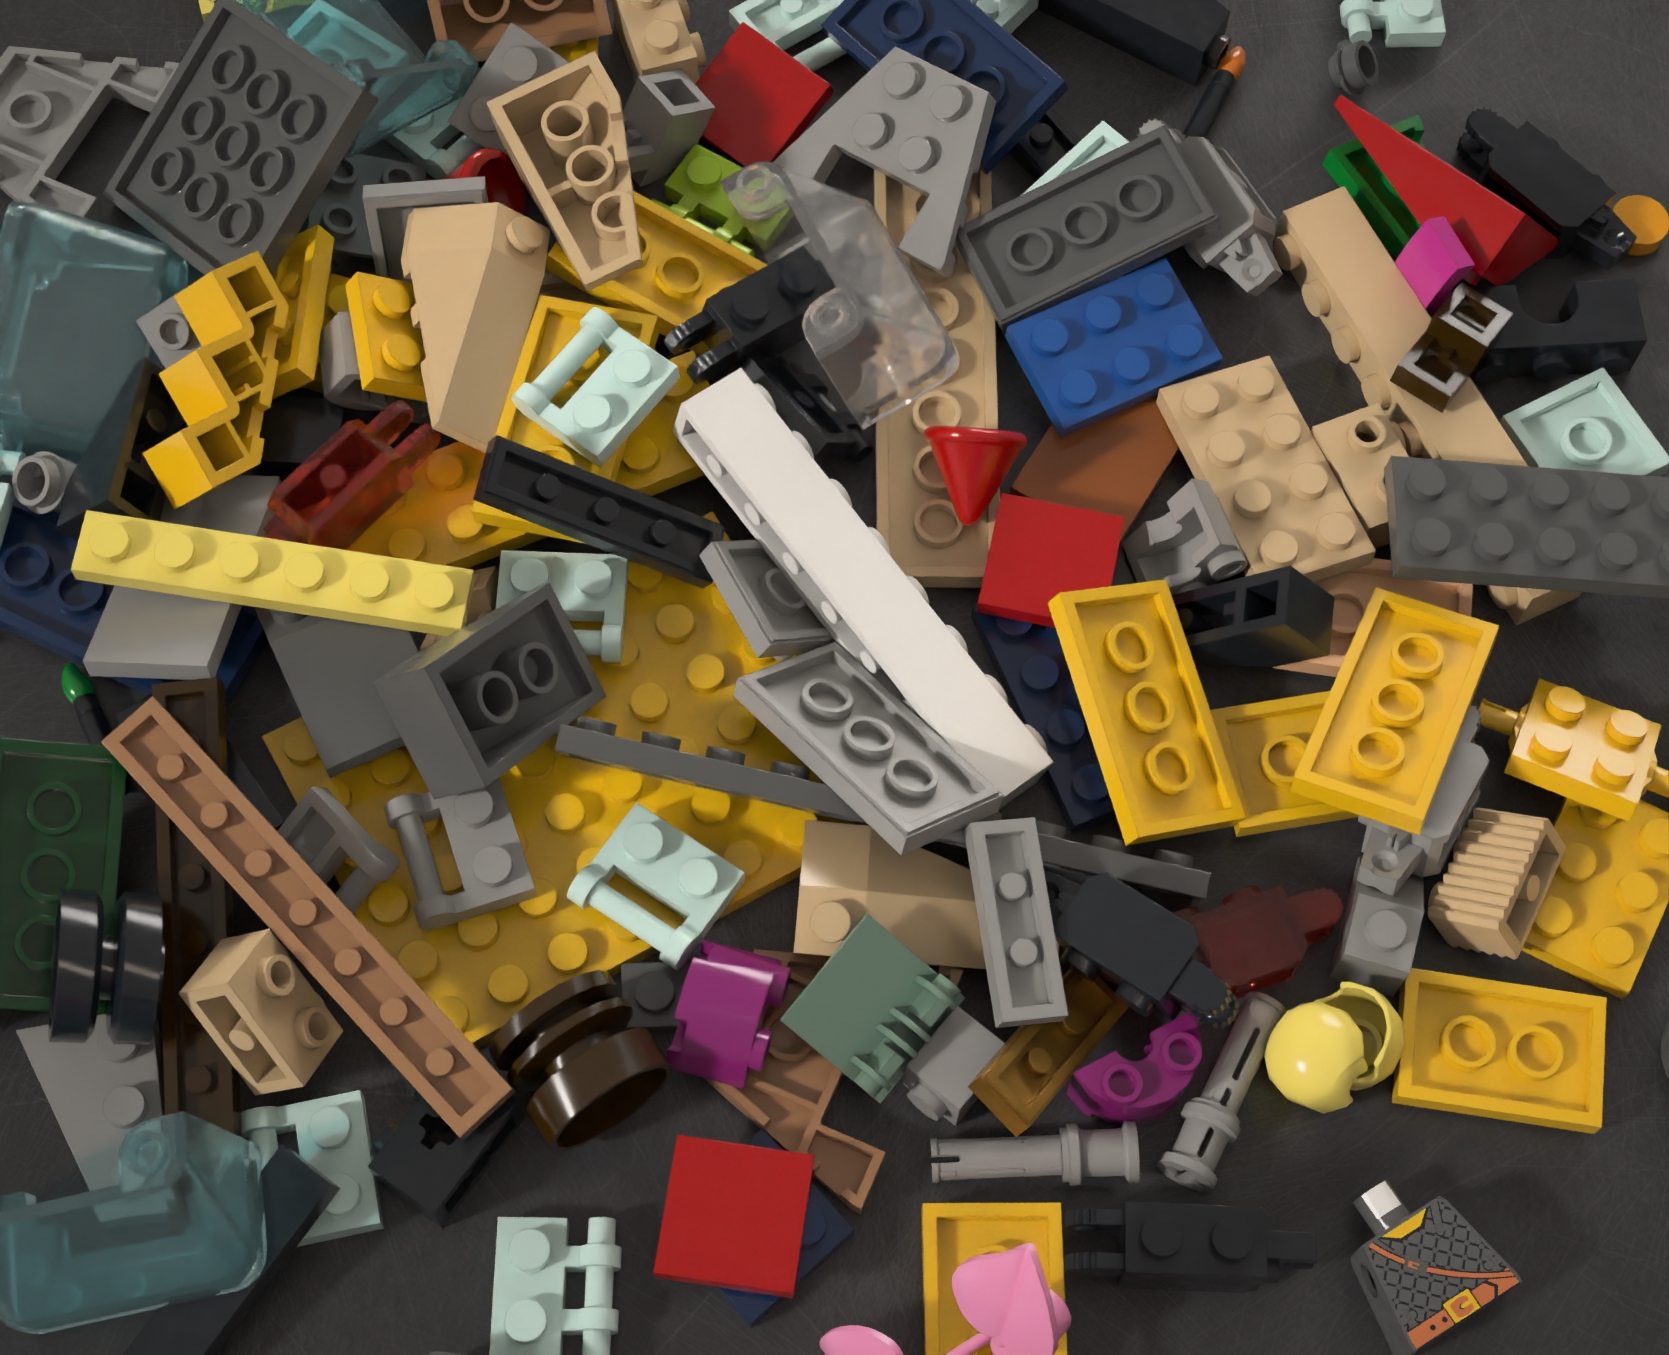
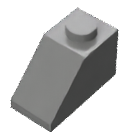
M1360 855L1357 859L1329 978L1341 982H1354L1393 997L1411 971L1424 915V882L1422 877L1412 873L1394 896L1382 893L1375 887L1366 886L1357 881L1359 867L1363 858Z

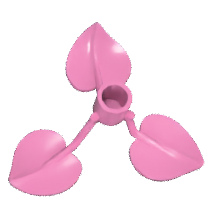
M1026 1243L1003 1252L976 1255L966 1259L955 1270L952 1277V1289L958 1307L970 1325L980 1333L945 1355H971L988 1343H990L994 1355H1054L1056 1353L1058 1340L1071 1326V1314L1065 1302L1049 1289L1033 1243ZM859 1325L833 1328L825 1333L819 1342L820 1348L824 1351L825 1355H904L894 1340L879 1331Z

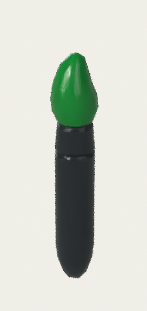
M67 663L62 671L61 684L63 692L68 701L74 705L78 720L89 745L104 746L101 741L112 731L95 697L94 685L75 663ZM128 771L126 774L125 796L131 789V777Z

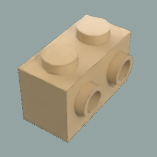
M612 0L614 24L635 83L640 76L682 69L694 84L698 81V68L706 66V55L699 33L689 34L686 22H690L687 0Z
M1378 402L1313 426L1311 430L1375 549L1390 544L1384 468L1391 456L1409 457L1406 452L1405 438L1400 427L1394 421L1388 420Z
M270 929L222 939L179 992L181 998L255 1096L304 1087L343 1032V1029L325 1006L323 999L314 991L290 958L286 948L277 940Z

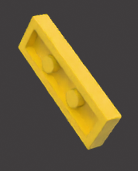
M319 224L296 235L272 275L289 306L285 330L278 333L274 358L279 360L272 400L314 381L335 239Z

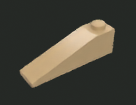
M595 51L486 102L503 147L587 291L594 289L643 265L622 103L616 88Z
M499 202L414 208L408 215L401 264L404 278L412 279L416 304L410 309L412 324L415 328H421L426 358L420 363L431 426L436 431L486 453L488 442L495 437L544 278L550 229Z

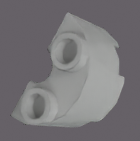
M1191 479L1167 501L1170 512L1158 519L1144 522L1122 543L1137 583L1166 579L1171 595L1214 585L1222 579L1238 574L1247 566L1246 559L1220 499L1214 494L1210 483L1206 480Z

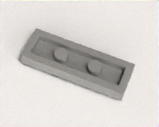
M1035 817L969 823L964 829L995 1028L1062 1021L1069 1015Z

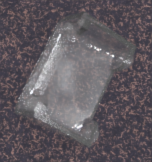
M769 161L748 165L720 181L731 204L742 218L769 264L804 246L816 261L821 260L836 288L820 296L810 304L804 314L802 328L817 359L862 430L940 386L952 376L958 361L956 347L876 210L867 200Z

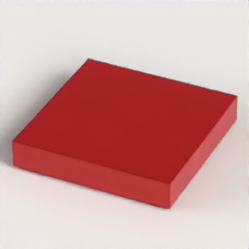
M742 22L695 83L699 90L715 106L702 138L741 167L764 178L762 175L766 168L801 136L834 93V89L820 76Z
M1001 493L977 612L1055 628L1048 602L1058 593L1112 585L1124 517Z
M677 1135L653 1271L654 1278L794 1298L814 1166V1155Z

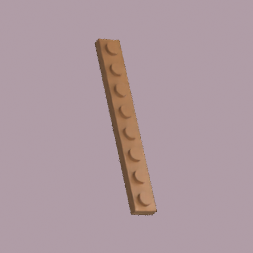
M153 696L101 741L461 1139L465 1140L516 1092Z

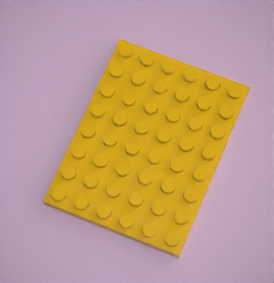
M713 511L702 516L720 524ZM724 531L722 541H731L727 533ZM628 560L629 571L622 662H602L601 656L586 655L606 697L582 714L581 717L617 725L616 737L638 742L641 741L643 731L671 736L682 740L679 751L705 757L707 746L740 752L746 755L744 766L770 771L772 761L794 764L810 769L733 696L737 678L782 661H778L773 657L757 658L714 581L702 589ZM569 621L573 629L602 630L604 623ZM303 717L262 736L297 805L311 787L327 788L376 842L390 849L399 859L400 865L386 882L379 881L356 910L355 915L477 1049L491 1042L495 1034L511 1017L556 985L577 975L595 970L608 972L612 977L621 972V963H638L659 952L592 906L583 909L567 898L568 889L577 874L591 863L636 802L745 872V882L718 919L801 875L805 820L862 824L560 756L555 752L557 733L500 776L537 897L442 928L422 930L419 928L414 912V906L419 901L398 831L389 827L384 811V805L395 797L413 793L421 795L430 792L406 745L330 778ZM577 719L568 726L576 727ZM810 769L808 781L825 784ZM443 818L423 823L444 894L453 895L465 891ZM349 856L334 874L340 887L357 866ZM616 873L607 883L608 886L675 930L682 926L686 920Z

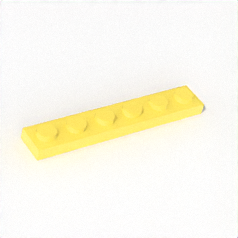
M86 510L71 566V571L76 580L440 636H449L466 626L475 582L474 570L89 510Z

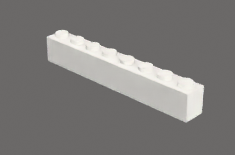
M739 368L681 403L672 433L754 538L762 545L772 561L780 568L815 616L827 628L837 644L1004 794L1000 808L1037 783L1053 763V760L1047 754V747L1041 735L1032 726L1023 724L1007 704L1006 693L1000 683L994 677L984 674L968 655V648L961 634L954 627L945 625L930 607L927 593L922 585L914 577L906 576L890 556V549L884 537L875 528L865 525L852 508L851 499L845 488L837 480L829 479L815 462L812 449L807 440L799 432L791 431L777 414L775 403L769 392L762 385L754 384L743 369Z

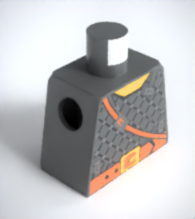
M1385 1180L1353 1202L1375 1234V1237L1363 1244L1350 1257L1351 1265L1393 1355H1414L1523 1282L1516 1271L1441 1196L1436 1197L1410 1214L1388 1180Z

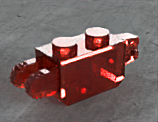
M397 400L395 403L392 402L385 411L380 412L368 425L364 424L360 419L346 422L272 492L267 507L273 517L264 527V531L267 534L264 538L346 550L414 485L411 474L437 449L436 447L440 444L439 441L442 438L440 436L441 433L432 429L430 423H425L423 426L420 425L418 429H415L413 434L406 437L393 449L390 444L399 437L402 431H405V428L409 426V423L413 420L412 417L415 415L413 413L414 410L403 400Z
M1255 885L1231 893L1222 900L1223 905L1202 913H1200L1198 907H1188L1174 914L1196 927L1200 939L1208 947L1212 965L1210 969L1215 972L1217 977L1221 976L1223 981L1228 983L1229 989L1238 1000L1244 998L1250 991L1261 992L1289 982L1302 962L1307 947L1315 944L1318 939L1323 941L1324 937H1329L1335 928L1334 924L1336 925L1343 915L1342 910L1344 906L1341 904L1343 899L1338 898V893H1333L1332 889L1326 890L1325 887L1321 890L1316 888L1314 892L1309 890L1287 898L1282 885L1263 892Z

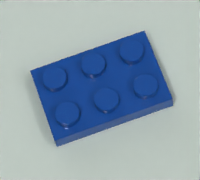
M1167 258L1009 325L1005 333L1007 342L1060 438L1158 395L1160 388L1187 381L1215 370L1223 360L1221 353Z

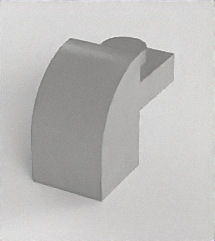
M682 69L638 77L623 110L631 177L640 187L664 177L682 162L693 145L699 142L714 112L715 106Z

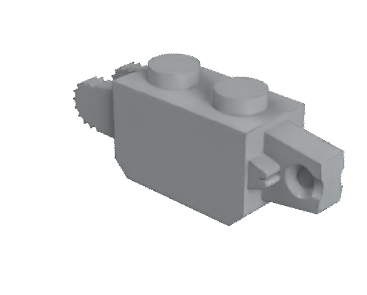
M1154 118L1152 121L1148 119V122L1143 123V127L1139 128L1140 132L1137 136L1140 137L1166 124L1220 219V228L1183 245L1190 257L1202 268L1205 269L1208 265H1211L1229 274L1247 293L1255 297L1258 296L1283 274L1267 243L1275 236L1276 217L1227 150L1216 147L1204 137L1188 136L1185 138L1186 135L1182 134L1180 130L1171 128L1162 120L1159 121Z
M1470 705L1420 836L1359 815L1358 822L1367 827L1361 850L1364 855L1359 867L1357 881L1366 886L1375 887L1382 893L1394 896L1412 873L1422 878L1440 874L1473 809L1479 801L1481 794L1479 790L1480 783L1489 764V759L1483 748L1476 745V741H1474L1482 720V716H1480L1481 711L1476 709L1477 706Z

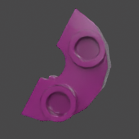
M703 939L699 958L693 957L675 1012L674 1018L679 1019L672 1045L668 1048L666 1056L672 1065V1069L745 1089L750 1069L762 1072L773 1032L761 1029L767 1008L770 1005L782 1007L792 969L782 966L781 960Z
M1185 1014L1150 1033L1152 1043L1144 1047L1141 1053L1142 1060L1130 1061L1121 1057L1117 1051H1114L1075 1071L1066 1094L1083 1114L1089 1117L1093 1114L1109 1123L1123 1124L1124 1121L1135 1120L1136 1127L1159 1121L1178 1105L1202 1058L1201 1033L1196 1019L1189 1014Z

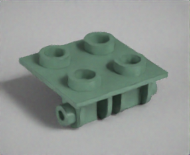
M866 913L781 1017L780 1021L877 1102L881 1103L905 1074L906 1066L912 1059L915 1060L919 1055L920 1049L931 1040V1036L951 1012L963 1002L965 997L960 993L961 990L942 974H937Z

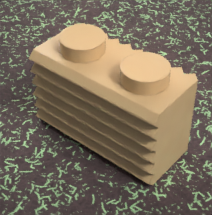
M1479 807L1473 809V818L1468 820V827H1464L1453 848V862L1448 863V873L1443 874V881H1439L1434 885L1429 896L1428 917L1448 945L1454 948L1459 946L1467 951L1472 949L1478 953L1483 951L1489 955L1496 954L1502 958L1504 956L1513 960L1518 958L1567 848L1548 818Z

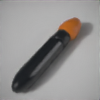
M1236 46L1220 60L1214 77L1208 84L1184 129L1183 134L1186 135L1185 138L1188 136L1206 138L1234 81L1243 73L1246 54L1241 46Z

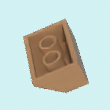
M427 0L443 69L486 61L511 22L547 47L612 34L605 0Z

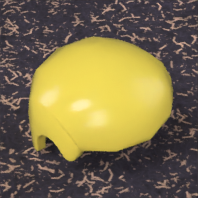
M1347 981L1340 983V989L1337 992L1314 1001L1347 1012L1363 1034V1058L1367 1062L1368 1069L1355 1079L1350 1090L1357 1091L1372 1087L1393 1073L1405 1049L1402 1019L1388 999L1373 988Z
M1318 1001L1302 1003L1288 1010L1270 1034L1264 1055L1269 1079L1288 1100L1323 1114L1345 1108L1351 1104L1353 1098L1350 1095V1088L1355 1079L1368 1069L1367 1062L1363 1058L1364 1045L1361 1030L1347 1012Z

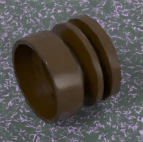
M595 970L577 975L540 995L511 1017L495 1034L488 1047L490 1057L498 1069L509 1071L506 1076L507 1081L515 1089L516 1093L525 1094L537 1090L527 1105V1111L552 1151L564 1152L582 1146L605 1134L648 1103L664 1087L672 1074V1065L647 1029L634 1028L624 1031L633 1017L632 1006L627 999L617 997L618 987L610 974L605 971Z

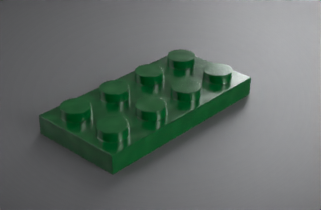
M0 737V1010L49 1012L53 942L60 889L96 890L104 905L103 934H111L116 905L127 770L105 746ZM99 1000L97 1014H106V1000Z

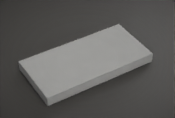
M239 475L175 510L166 496L160 522L268 538L285 491L279 476ZM114 585L83 663L90 676L174 680L214 678L242 605Z
M836 642L737 678L733 696L901 856L968 826L969 823L977 822L999 812L1004 794Z

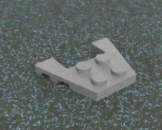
M8 46L0 57V188L66 248L75 251L102 212L97 197L56 181V178L112 98L151 113L180 63L165 61L164 68L140 66L136 58L115 57L112 63L84 60L82 54L76 52Z
M895 46L766 168L762 176L766 180L793 193L796 198L811 205L840 156L846 154L920 192L928 198L898 246V249L907 257L948 278L953 271L956 259L952 251L958 228H964L969 209L965 201L972 174L978 173L996 100L988 91Z

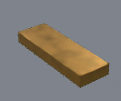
M1069 969L1062 977L1069 1016L1059 1022L1019 1026L967 1086L1015 1137L1032 1125L1127 1010L1128 1006L1114 995L1113 990L1099 976H1097L1094 982H1090Z

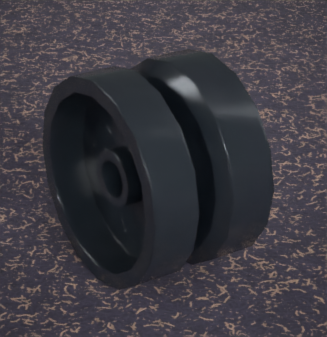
M60 889L51 966L48 1021L49 1042L85 1043L95 1029L99 1000H106V1029L113 1044L149 1045L151 1043L155 1027L157 1004L162 994L165 963V940L162 937L163 914L160 893L124 892L115 905L111 934H103L104 905L96 890Z

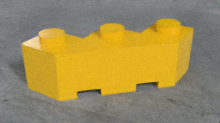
M258 251L212 270L174 296L202 347L160 372L159 376L188 427L142 453L174 510L261 463L265 439L259 436L264 411L271 408L279 360L274 358L278 333L285 330L289 306Z

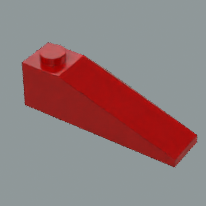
M1341 94L1333 104L1419 224L1422 226L1427 219L1445 216L1475 264L1463 277L1464 280L1476 286L1482 277L1496 286L1505 285L1553 251L1560 241L1524 212Z

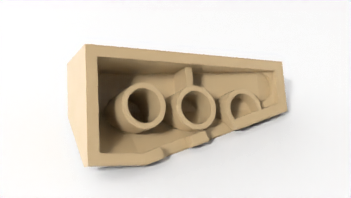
M805 820L794 953L832 956L867 913L928 965L986 969L969 868L921 847L901 856L871 826ZM1056 941L1057 950H1058V956H1059V946H1060V945H1059V943Z

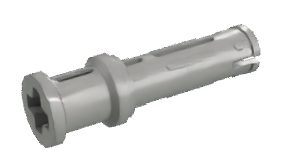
M1250 991L1246 994L1241 1011L1220 1051L1200 1098L1195 1097L1190 1102L1185 1103L1181 1112L1184 1124L1171 1151L1163 1152L1158 1160L1157 1166L1159 1170L1168 1178L1186 1188L1203 1193L1213 1191L1218 1180L1214 1174L1215 1168L1227 1143L1235 1142L1241 1130L1239 1126L1240 1120L1236 1116L1260 1067L1270 1034L1286 1013L1285 1007L1279 1001L1260 992Z
M1135 1120L1124 1121L1121 1128L1080 1130L1077 1123H1066V1127L1059 1128V1135L956 1139L930 1138L931 1158H960L959 1162L931 1163L932 1183L982 1178L1062 1175L1063 1183L1069 1182L1070 1186L1081 1185L1083 1178L1125 1176L1128 1183H1139L1140 1179L1139 1144Z

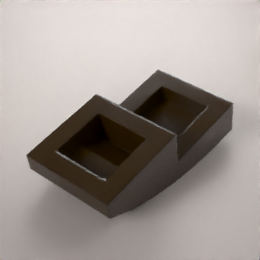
M1461 282L1434 314L1424 334L1399 362L1390 381L1442 413L1510 321L1513 313Z

